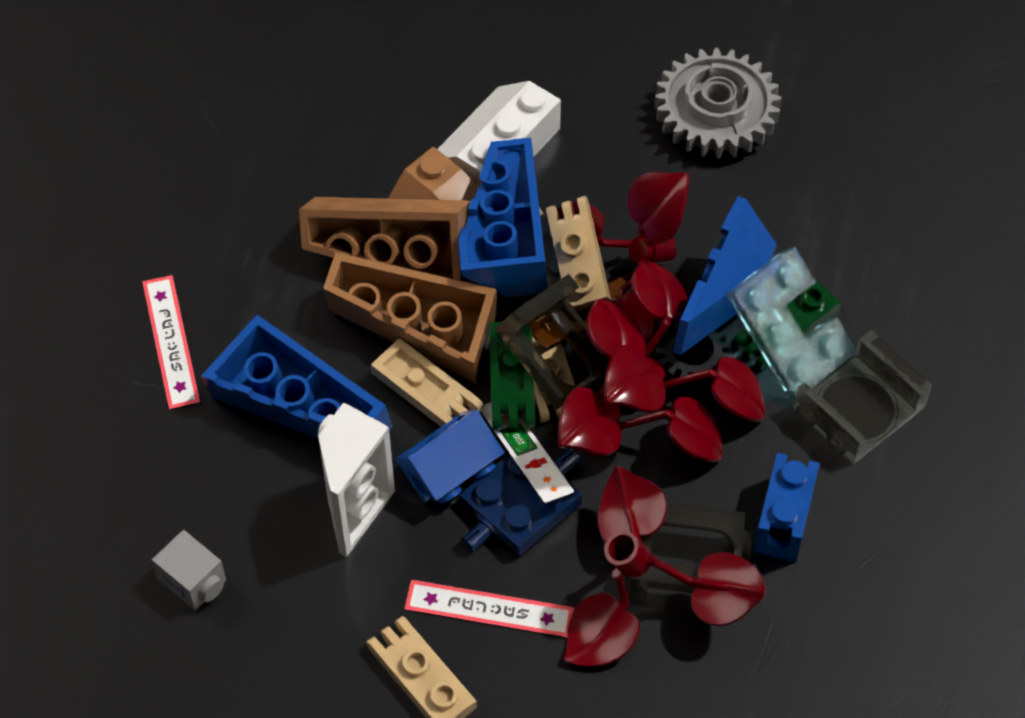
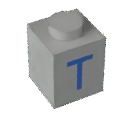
M184 529L152 559L157 579L193 610L199 608L205 601L210 602L216 598L226 581L222 561Z

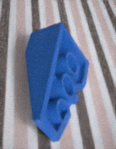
M531 137L493 141L490 143L479 176L480 183L475 198L471 199L468 208L469 216L465 228L461 229L458 238L461 274L463 277L482 286L496 289L498 294L507 298L549 293Z
M737 197L723 223L721 234L724 235L721 237L717 249L712 248L702 280L697 281L680 319L673 353L682 355L754 302L765 284L770 286L773 284L779 267V262L773 261L777 244L746 198Z

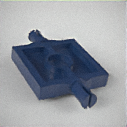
M569 448L554 461V464L564 476L579 464L581 460L577 453H573V450ZM509 453L496 464L492 471L476 480L459 494L461 505L472 513L478 522V525L461 537L460 540L464 547L473 553L475 549L491 537L505 543L521 556L583 503L582 493L569 483L574 493L544 503Z

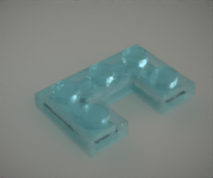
M796 247L785 248L726 293L789 399H799L857 353L856 348L837 317L827 318L804 336L786 305L816 282Z

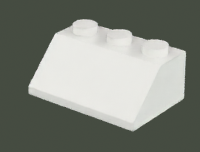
M531 81L499 86L438 150L458 165L479 186V176L490 143L493 141L531 137L534 157L560 129L561 99Z
M343 402L334 415L329 414L323 420L317 436L319 438L324 480L340 554L347 557L393 495L395 487L389 427Z

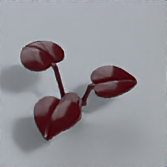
M651 172L641 175L633 182L628 193L627 206L630 217L639 223L637 232L640 235L636 236L634 240L600 238L604 228V218L597 208L589 204L599 246L629 248L631 259L638 265L641 260H648L658 265L672 262L677 250L673 236L679 229L686 208L689 174L685 172ZM571 202L575 215L579 214L578 203ZM560 206L557 210L559 218L563 219L564 214L562 206ZM631 278L619 288L618 297H611L610 302L623 308L636 321L642 331L646 347L656 333L657 319L646 314L637 304L633 292H628L632 288Z
M641 260L632 276L633 295L637 304L646 314L652 318L661 319V325L645 347V355L640 349L631 345H623L614 351L605 377L604 403L622 405L640 412L653 413L663 407L666 389L709 378L713 380L711 385L712 394L724 409L749 421L760 422L765 419V404L758 380L748 366L733 357H723L718 360L715 367L716 371L707 369L663 381L665 377L663 366L656 359L648 357L669 329L670 321L677 324L680 323L689 300L683 286L673 274L654 262Z
M596 299L588 312L586 326L588 337L597 351L606 358L611 359L616 349L623 345H631L640 349L645 355V340L636 321L618 305L604 299ZM605 383L597 393L590 388L577 387L567 395L559 419L558 447L578 449L593 455L608 456L618 450L622 430L666 419L670 421L667 427L668 435L681 451L707 462H718L722 459L723 448L717 424L710 411L693 398H677L672 403V411L662 410L622 422L619 421L621 418L619 407L615 404L604 403Z
M616 466L602 495L598 514V527L601 536L606 541L604 547L605 557L616 567L612 572V577L617 582L620 602L610 594L597 593L586 597L577 605L568 626L564 660L576 666L599 667L616 662L631 651L639 636L640 622L634 614L626 611L629 605V597L624 578L626 576L632 578L641 576L649 570L650 566L667 573L689 586L696 587L691 596L692 609L702 621L714 626L730 625L747 615L765 597L767 591L765 581L760 572L750 562L732 553L720 552L706 556L699 565L698 579L692 578L657 559L641 541V536H651L661 528L667 515V499L661 489L651 481L637 476L620 466Z

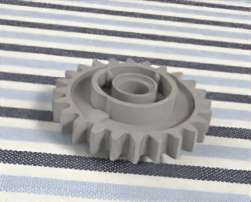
M718 48L714 49L711 56H708L702 49H699L698 58L694 59L691 55L685 54L684 64L673 61L671 71H663L662 82L657 83L654 109H657L656 119L658 122H663V133L673 132L674 144L686 141L687 152L694 147H699L702 157L709 150L715 152L717 159L721 158L722 152L725 150L729 151L733 157H736L738 148L741 147L750 153L753 142L763 145L765 134H773L774 124L778 123L781 96H778L779 85L771 83V72L761 73V62L749 65V55L747 54L741 59H736L735 52L732 49L726 56H722Z

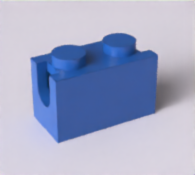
M474 409L463 411L395 459L422 502L432 499V501L438 500L440 504H443L462 491L460 487L462 482L471 476L474 480L479 479L496 467L493 461L505 452L479 411Z
M777 453L753 552L797 562L820 463L809 460L807 468L800 461L792 460L786 463L788 455ZM770 527L792 532L791 538L789 540L773 538L769 534Z

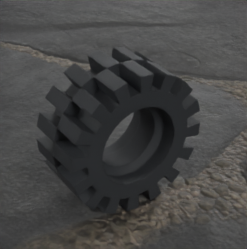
M670 321V329L667 330L654 348L653 358L659 361L664 368L665 377L663 381L707 369L716 371V362L723 357H730V341L726 342L727 334L724 330L717 333V328L692 347L706 353L707 361L700 365H687L680 362L675 356L676 353H673L679 324ZM705 378L672 387L671 392L678 394L680 388L685 389V397H692L693 390H698L699 397L704 396L707 393V386L711 389L713 380Z

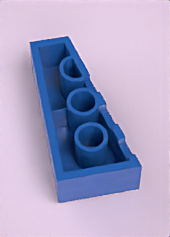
M256 315L201 375L212 398L318 440L317 434L321 423L329 414L334 415L343 402L388 426L389 431L393 427L385 404L259 315Z

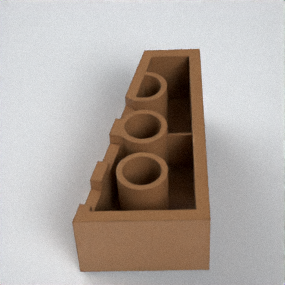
M314 197L299 209L302 249L334 258L335 252L472 283V280L463 277L461 274L458 241L461 229L465 228L469 216L468 208L471 201Z
M335 252L323 287L329 311L393 343L400 338L429 361L475 384L477 383L489 343V322H495L498 313L496 289Z

